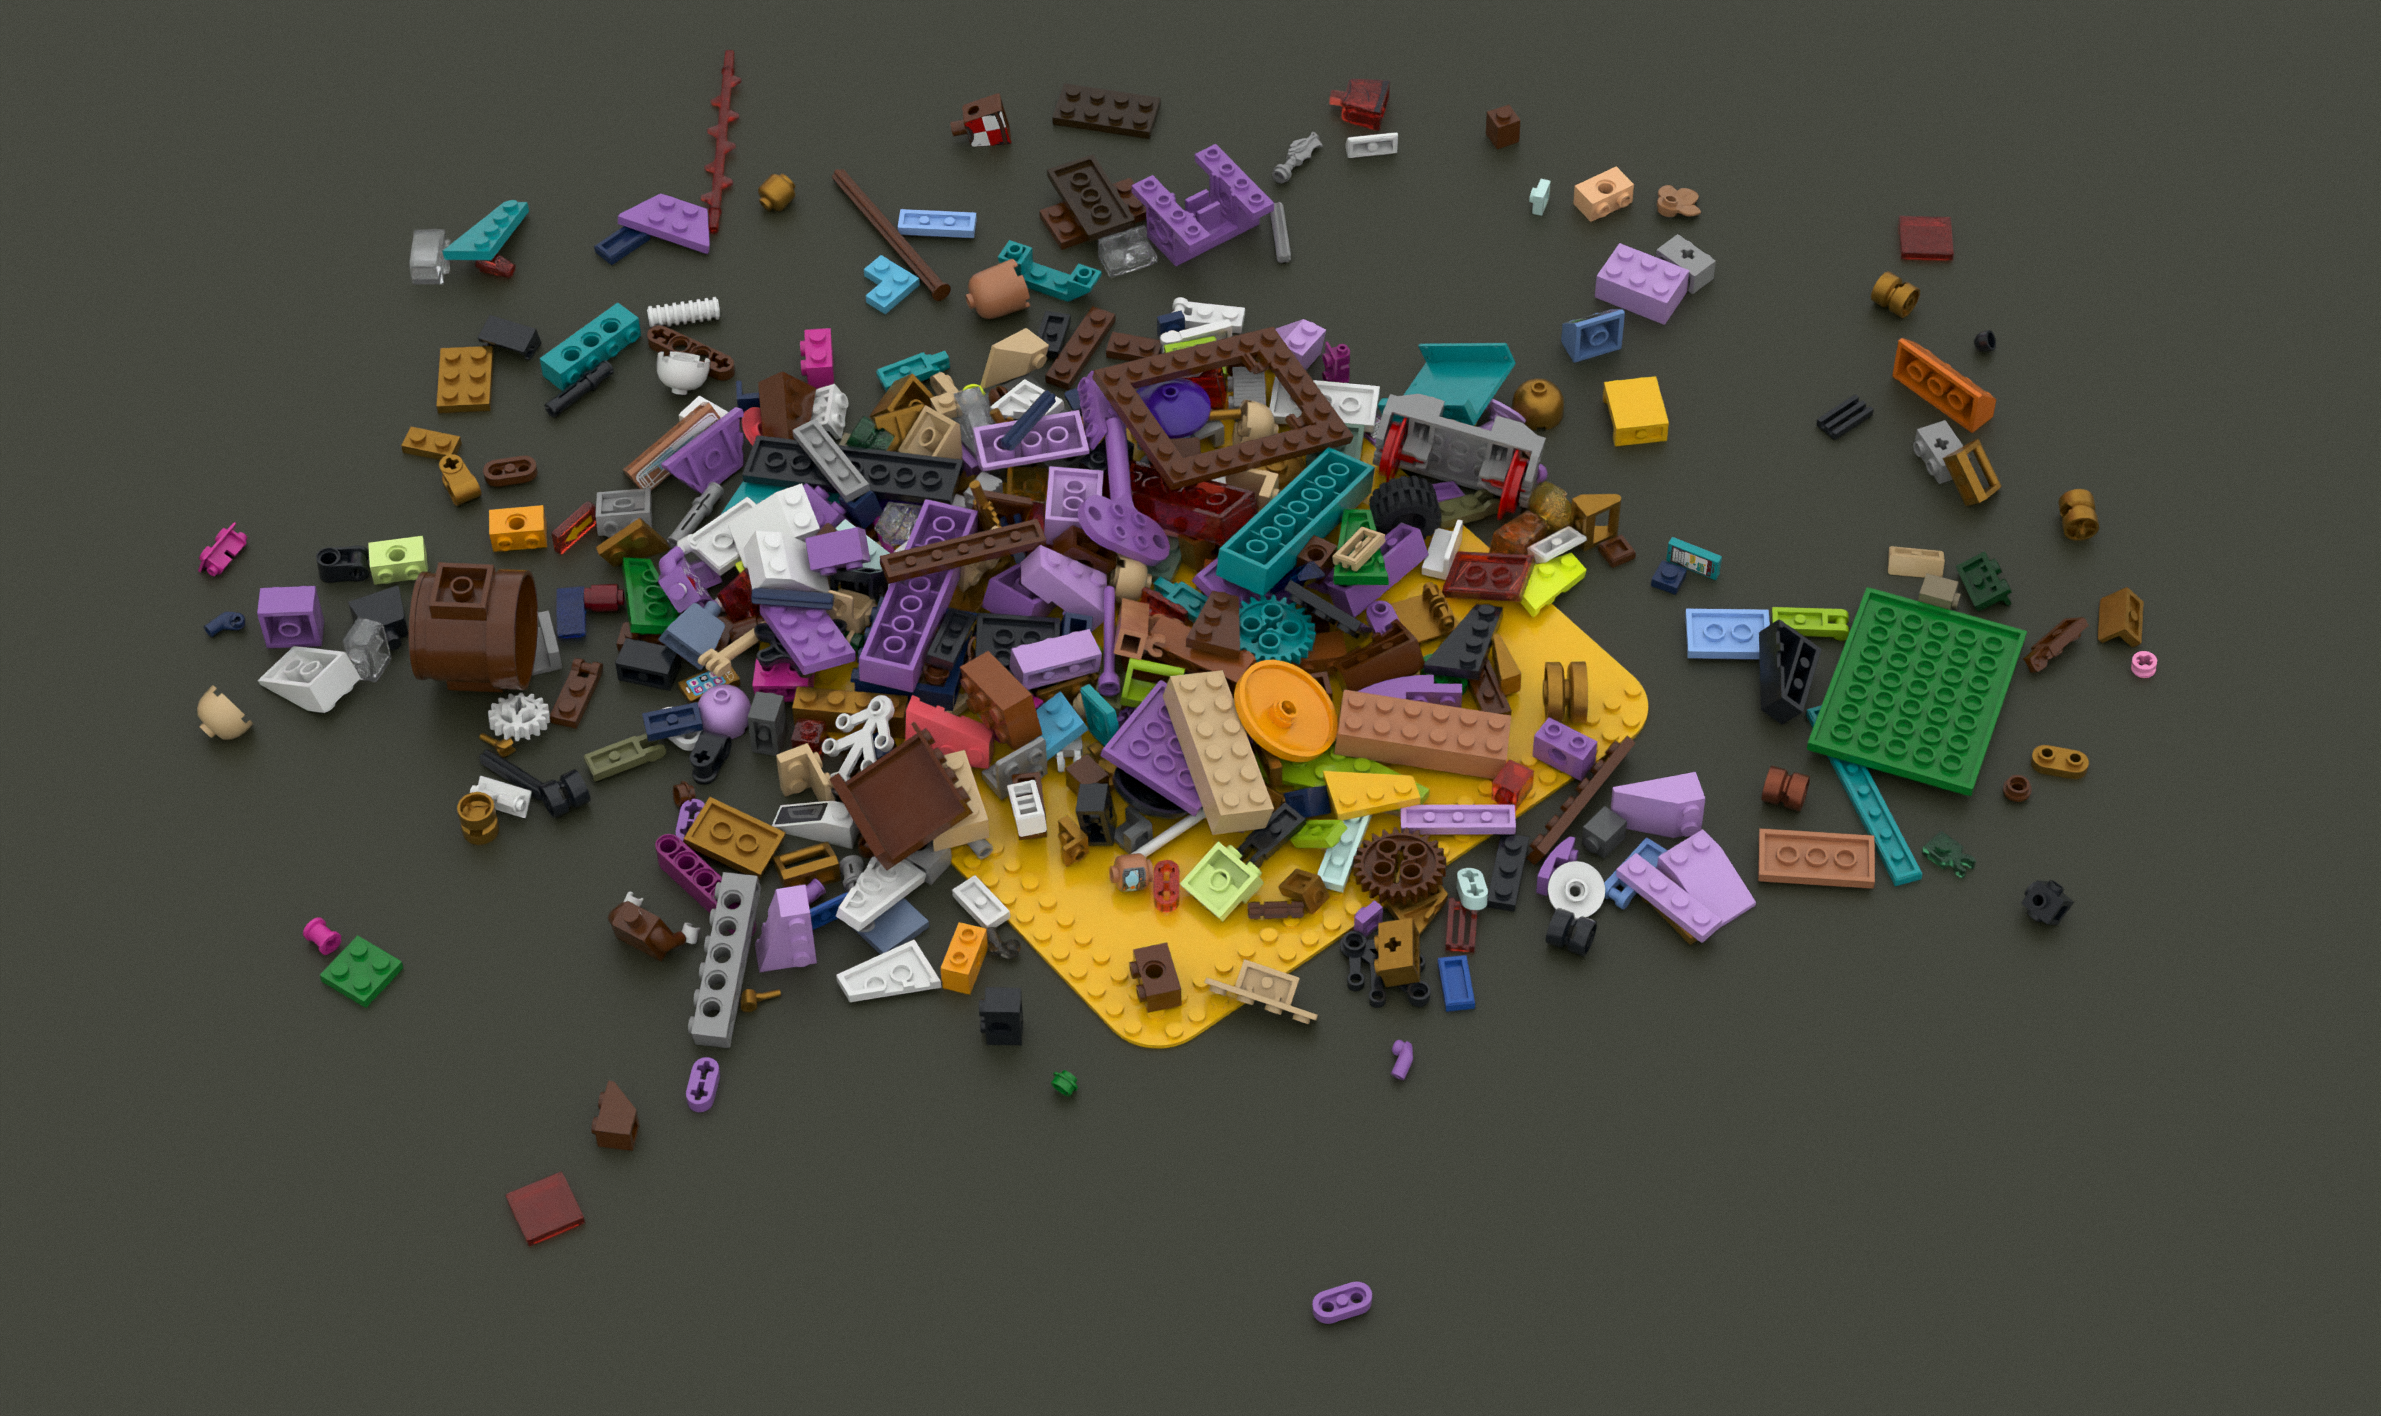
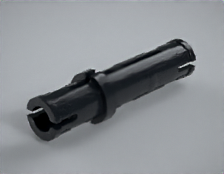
M602 360L592 370L583 372L576 382L544 405L547 413L551 417L556 418L562 411L570 407L586 393L596 390L603 380L614 374L612 365L607 360Z

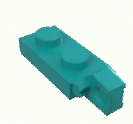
M946 351L934 355H925L922 352L877 369L876 375L885 392H887L894 381L912 373L921 382L949 369L950 360Z
M1161 576L1153 584V593L1160 597L1162 603L1195 623L1208 599L1207 596L1182 581L1172 584Z

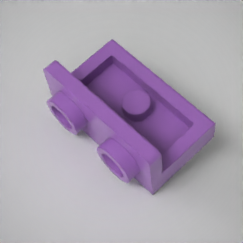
M807 483L804 484V490L820 530L826 523H830L836 528L845 519L851 522L844 515L847 512L845 508L836 501L831 503L828 500L830 497L829 493L820 486L814 489Z

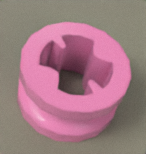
M2140 651L2134 654L2131 670L2136 676L2150 678L2155 674L2157 658L2153 653Z

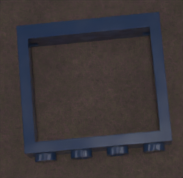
M880 596L878 606L872 608L870 623L872 625L865 629L864 643H866L884 597ZM964 611L976 615L975 624L952 671H949L950 675L946 679L944 687L917 683L912 693L860 681L858 666V668H853L851 674V682L855 683V691L908 696V704L913 695L920 698V701L933 707L938 705L945 708L944 711H953L961 688L960 680L962 679L960 666L967 663V644L969 639L973 636L976 637L977 613ZM860 647L858 652L857 664H859V657L863 650L862 647Z

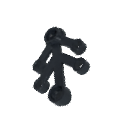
M1350 931L1340 941L1341 953L1349 958L1350 973L1347 976V986L1352 991H1360L1364 988L1365 977L1360 972L1362 959L1370 965L1371 991L1369 992V1004L1374 1008H1381L1386 1004V992L1383 990L1382 977L1377 976L1374 961L1379 959V956L1372 952L1376 951L1374 939L1367 940L1361 932ZM1420 954V972L1425 969L1426 959ZM1357 979V980H1359L1360 982H1359V983H1353L1352 980ZM1420 980V982L1397 985L1398 988L1407 994L1408 1001L1415 1007H1423L1430 1001L1431 988L1425 981ZM1380 996L1382 999L1375 1000L1373 997Z

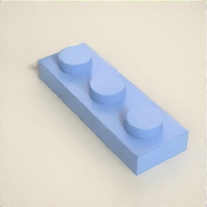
M900 209L898 232L901 235L974 238L977 216L974 212Z

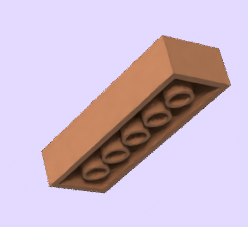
M1344 690L1334 754L1502 780L1507 761L1511 716Z

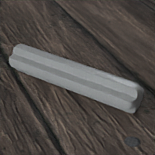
M1278 202L1274 203V211L1270 212L1277 261L1279 263H1288L1291 260V251L1283 204Z

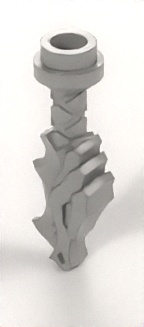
M1312 132L1308 138L1293 141L1289 147L1285 164H1278L1273 169L1272 176L1276 182H1287L1291 178V170L1295 166L1302 165L1305 159H1311V153L1315 148L1323 147L1319 136L1315 132Z

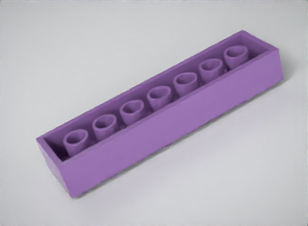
M925 499L904 550L978 533V511ZM961 567L890 583L859 657L860 681L914 692L922 673V668L925 665L926 655L941 626L960 579Z

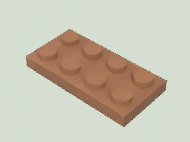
M1759 828L1758 881L1874 889V836Z

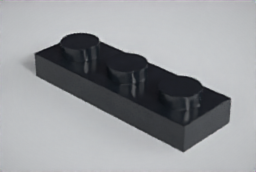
M950 607L926 655L925 663L952 671L975 624L976 615Z
M1501 834L1486 907L1515 912L1529 846V837Z

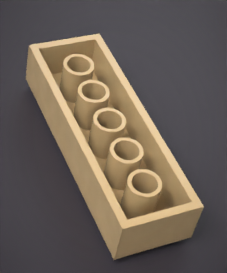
M1223 670L1170 676L1163 693V699L1212 835L1266 828L1274 807L1245 729L1237 715L1235 702Z

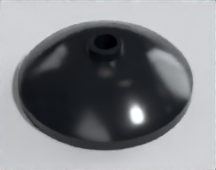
M1119 767L1115 769L1112 777L1113 785L1118 795L1134 810L1148 817L1168 820L1180 818L1188 814L1187 811Z

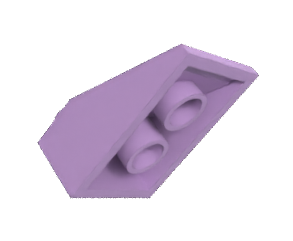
M1049 466L1044 526L1046 544L1053 545V540L1072 525L1083 529L1077 515L1078 507L1089 496H1102L1103 471Z
M1696 772L1613 787L1611 811L1627 821L1626 829L1676 838L1692 836L1702 828L1705 796Z
M1703 829L1658 856L1657 869L1721 918V927L1756 906V901L1722 848Z

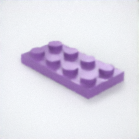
M760 605V614L803 675L856 661L854 649L824 609Z

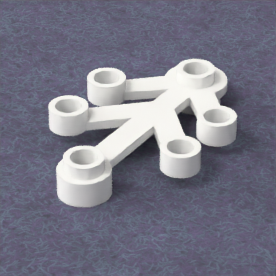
M885 695L876 696L871 700L867 709L851 716L843 713L837 717L836 727L846 733L850 732L854 726L863 722L866 723L863 729L837 741L833 738H828L823 742L822 751L830 757H835L841 751L852 747L840 770L830 775L831 778L839 773L845 781L851 778L849 775L862 752L864 760L860 766L861 771L877 761L875 747L882 752H888L893 748L894 740L890 736L888 721L893 717L895 709L890 698ZM877 727L879 735H877L875 741H873L872 734ZM835 788L830 789L832 793L839 796Z

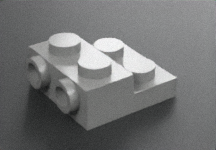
M651 488L597 492L596 524L598 536L612 537L638 518H641L652 528Z

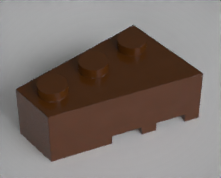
M782 371L758 382L763 436L795 440L792 430L811 421L816 388Z
M1397 618L1391 622L1392 628L1381 635V633L1377 632L1372 635L1373 641L1363 648L1361 646L1355 647L1333 663L1342 692L1344 690L1358 692L1361 689L1386 680L1413 676L1424 668L1425 661L1418 640Z

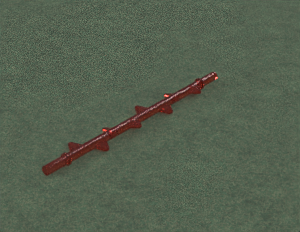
M732 50L725 51L724 67L721 71L723 74L721 95L711 100L712 105L720 107L718 125L707 129L708 134L717 137L715 160L705 166V171L713 173L712 192L701 195V201L710 204L708 209L710 214L708 228L712 234L717 233L719 229V218L722 213L720 208L722 189L733 185L732 179L723 176L725 154L736 147L735 143L727 141L728 122L739 118V113L730 110L731 88L741 83L740 77L733 76L735 73L733 68L735 53Z

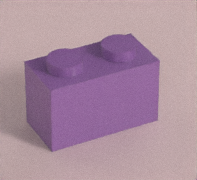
M855 527L805 538L810 570L820 573V576L836 574V569L846 567L847 571L863 568V563L871 562L865 529Z

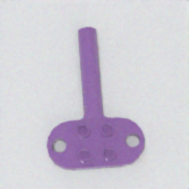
M1110 418L1106 420L1107 433L1105 434L1110 499L1099 495L1089 496L1078 507V519L1084 532L1097 544L1145 565H1159L1169 555L1170 545L1168 537L1155 520L1137 511L1133 505L1126 425L1121 418Z

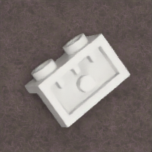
M835 384L816 389L811 420L816 418L825 431H830L836 440L842 438L843 428L845 427L846 410L849 404L847 396Z

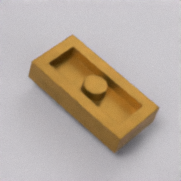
M410 427L401 447L403 453L441 460L446 455H456L462 442L460 436Z

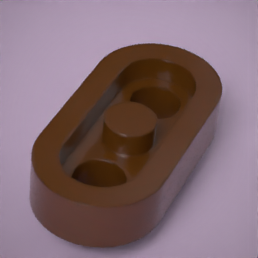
M530 456L492 460L483 468L486 483L495 487L529 482L538 473L536 461Z

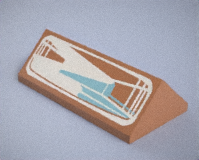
M702 402L622 471L639 489H654L671 474L662 468L661 463L717 422L720 416L709 402Z

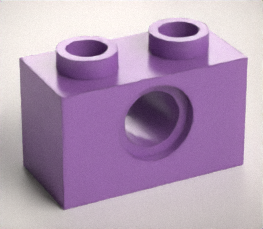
M1550 717L1534 735L1533 757L1580 781L1596 761L1597 741Z

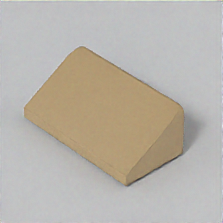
M1891 546L1888 552V574L1925 578L1926 573L1943 577L1944 552Z

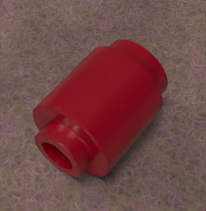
M618 584L591 585V588H585V609H592V612L619 611L620 606L625 604L624 589H619Z

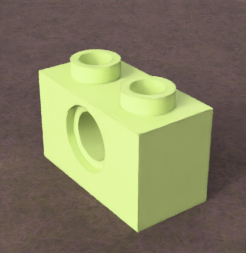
M423 536L368 543L370 570L374 585L416 580L421 572H428L427 552Z

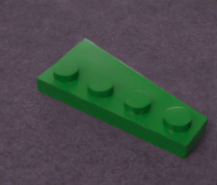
M1344 509L1337 551L1361 527L1376 531L1371 510ZM1381 548L1357 572L1352 570L1351 565L1348 568L1342 567V562L1339 565H1335L1333 574L1334 585H1389L1388 573L1385 569Z
M623 557L622 572L630 633L663 634L668 626L678 618L679 613L672 606L668 596L658 582L659 574L650 559Z

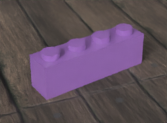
M1400 523L1385 536V543L1380 548L1385 562V569L1388 573L1389 585H1334V579L1327 584L1334 606L1355 618L1424 560L1429 554L1420 529Z

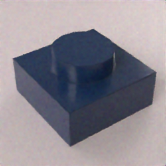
M1182 310L1157 316V335L1159 339L1162 333H1167L1171 330L1176 332L1185 330V316Z
M1662 560L1652 577L1651 586L1676 595L1687 576V569Z

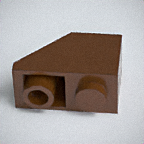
M608 1081L605 1092H601L599 1096L598 1107L600 1112L598 1117L595 1116L593 1118L592 1134L596 1135L598 1147L633 1151L640 1126L637 1110L614 1081Z

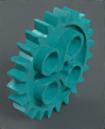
M1272 595L1271 600L1261 596L1260 601L1250 597V604L1241 601L1239 608L1240 651L1247 650L1252 653L1256 658V662L1280 660L1290 664L1293 661L1299 665L1301 657L1307 659L1308 651L1313 650L1316 632H1314L1315 623H1311V615H1305L1304 607L1296 609V602L1286 604V597L1282 598L1281 601H1277L1275 595Z

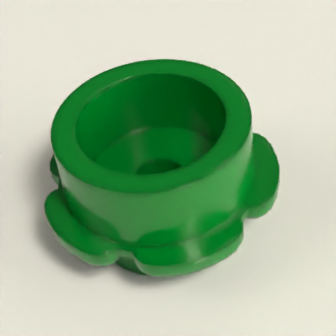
M1063 1070L1061 1073H1053L1054 1079L1050 1084L1058 1092L1070 1097L1073 1091L1078 1090L1076 1084L1078 1080L1070 1072Z

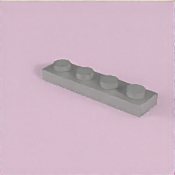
M816 418L792 430L795 440L846 503L870 490L869 483Z

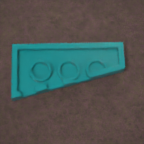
M516 200L503 202L442 251L444 260H492L528 214V203L517 202Z

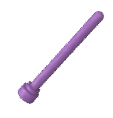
M1106 586L1104 589V672L1098 679V691L1104 696L1117 695L1121 690V680L1117 673H1115V589L1112 586Z

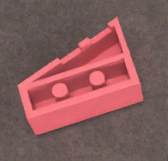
M912 695L906 709L905 741L917 734L911 725L915 722L921 730L927 728L935 740V743L932 744L933 749L938 747L943 755L965 750L970 767L989 769L994 755L995 731L992 728L988 729L984 724L963 715L960 718L944 711L945 708L938 705L933 707L920 701V698Z

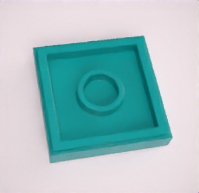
M1088 684L1081 687L1080 692L1089 732L1105 747L1119 730L1116 710Z

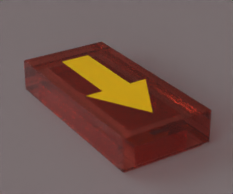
M589 501L584 503L551 533L554 550L561 555L565 553L596 525V507L593 503Z

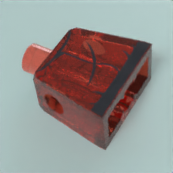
M1351 79L1348 82L1346 92L1331 91L1330 105L1342 106L1343 121L1380 131L1389 102L1390 81Z

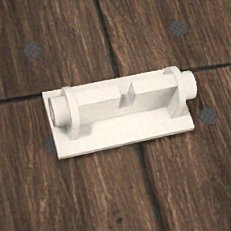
M480 776L478 785H473L470 789V793L482 792L489 795L494 801L495 810L522 818L527 816L532 794L530 790L484 776Z

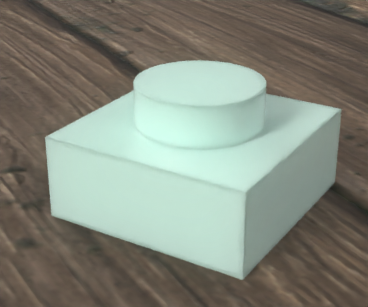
M1540 179L1537 188H1532L1529 202L1533 203L1532 214L1543 215L1549 201L1551 181Z

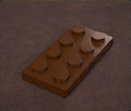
M1130 177L1114 183L1113 186L1135 218V223L1146 219V207L1133 195L1132 185L1135 183ZM1063 202L1039 210L1040 219L1061 250L1087 241Z

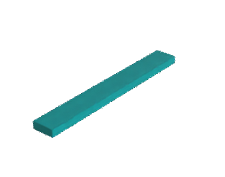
M1821 706L1806 710V716L1812 728ZM1828 756L1868 835L1874 836L1875 849L1894 886L1922 879L1923 873L1867 767Z

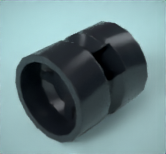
M576 769L560 775L559 781L552 779L538 786L541 799L547 811L554 819L568 813L571 806L578 808L591 801L586 784ZM559 790H562L563 795L566 798L565 800H563Z
M1557 908L1550 921L1545 941L1558 948H1563L1566 945L1569 952L1585 957L1593 943L1598 923L1584 916L1576 919L1573 912ZM1574 927H1577L1574 939H1571Z

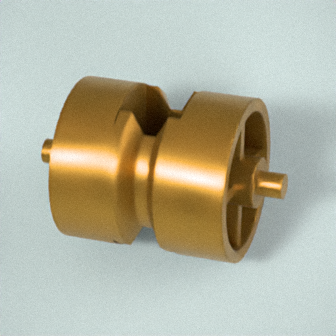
M2074 489L2064 493L2058 501L2064 535L2071 540H2086L2093 537L2099 530L2093 494L2084 489Z

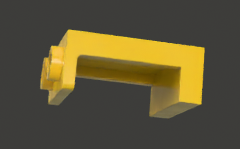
M1656 376L1604 382L1603 401L1608 404L1613 423V442L1615 447L1667 441L1669 422Z

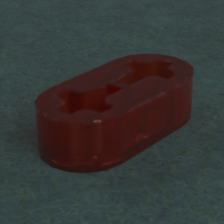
M1162 860L1154 867V906L1161 912L1167 913L1176 910L1180 902L1179 866L1172 860ZM1164 872H1170L1169 881H1164ZM1164 891H1169L1170 897L1167 901L1163 900Z

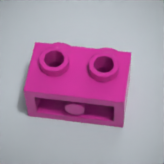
M831 328L804 330L805 341H800L801 357L806 356V360H801L802 376L807 375L808 384L816 389L834 384Z
M756 659L752 687L755 694L756 691L774 693L784 696V702H794L797 686L814 688L815 672L809 678H801L789 663H778L772 667H763Z

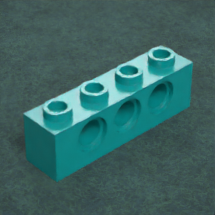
M616 303L540 358L543 377L560 390H565L576 382L583 372L592 370L602 360H609L626 346L635 342L641 336L639 318L621 304Z

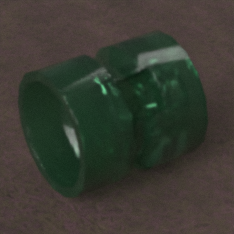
M863 415L845 445L886 451L895 435L884 428L876 429V423Z

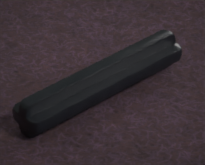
M485 749L480 754L479 759L482 765L517 787L532 791L531 795L542 800L538 786L543 784V782L490 749Z

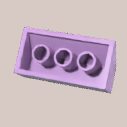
M1079 410L1043 416L1012 451H1008L1001 446V439L1018 420L973 428L975 452L979 469L982 471L1089 454V447Z

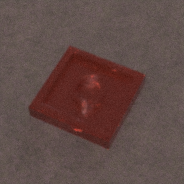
M1899 216L1901 259L1953 260L1951 217Z
M562 1171L505 1194L506 1200L528 1246L585 1223L584 1216Z

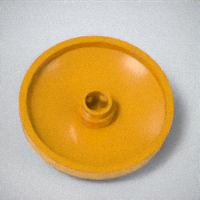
M1264 660L1249 667L1239 678L1234 692L1237 715L1247 733L1263 749L1287 761L1308 762L1320 757L1332 745L1338 729L1334 705L1324 688L1306 671L1284 661Z

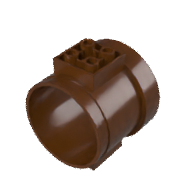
M438 562L436 573L421 572L414 585L409 616V653L415 678L417 680L433 679L435 681H446L448 690L503 692L504 689L525 690L533 674L538 638L537 591L531 571L499 569L495 572V567L491 564Z

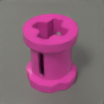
M321 917L311 920L303 930V937L319 946V951L323 955L334 952L341 943V935L336 931H331L326 926V921Z

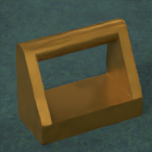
M1979 439L1943 457L1965 506L1984 501L2002 487ZM1971 451H1973L1989 484V487L1983 489L1967 456Z
M1581 494L1572 498L1570 527L1587 537V541L1579 544L1583 551L1591 549L1618 535L1621 507L1620 495ZM1609 510L1608 526H1595L1596 515Z
M828 841L773 857V862L783 888L808 885L814 878L820 881L823 886L841 881L839 862ZM825 854L826 858L789 869L784 867L785 865Z

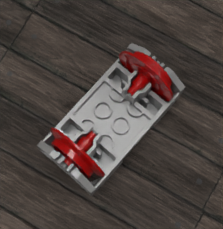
M1390 394L1381 417L1372 463L1375 466H1379L1378 474L1379 476L1386 477V483L1390 479L1396 478L1397 472L1401 468L1446 482L1454 481L1457 485L1475 490L1487 489L1490 493L1501 497L1497 514L1498 521L1502 520L1506 512L1514 514L1518 503H1520V507L1530 508L1537 487L1538 469L1546 438L1538 436L1525 424L1509 418L1496 416L1493 427L1489 431L1443 418L1445 403L1443 400L1422 394L1404 396ZM1394 414L1403 416V421L1401 423L1396 421L1392 423ZM1522 450L1532 453L1530 461L1522 457Z

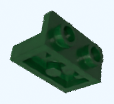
M1985 551L1956 566L1978 612L2001 600L2007 606L2012 604L2008 596L2012 593V590L2005 578L2000 580L1999 574L2002 573V570L1995 558L1990 560Z

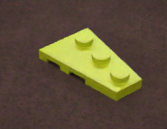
M1572 552L1553 558L1545 563L1535 564L1534 567L1532 565L1530 569L1529 567L1527 568L1516 598L1521 599L1519 602L1534 618L1539 614L1542 607L1553 603L1556 596L1562 592H1567L1585 578L1587 569Z

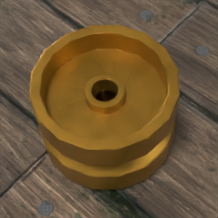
M1571 661L1567 668V679L1564 677V668L1560 662H1545L1542 686L1545 720L1550 717L1561 723L1564 719L1565 706H1567L1568 718L1572 723H1586L1588 714V676L1585 661Z

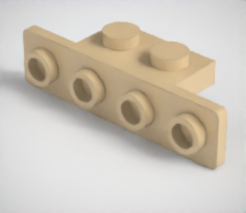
M1245 959L1235 987L1207 977L1204 982L1210 985L1209 991L1225 996L1226 992L1229 991L1238 994V1001L1253 1005L1255 1000L1265 1003V1010L1281 1015L1282 1010L1294 1013L1292 1019L1309 1024L1310 1019L1317 1021L1318 1018L1317 1014L1291 1006L1300 980L1299 977Z

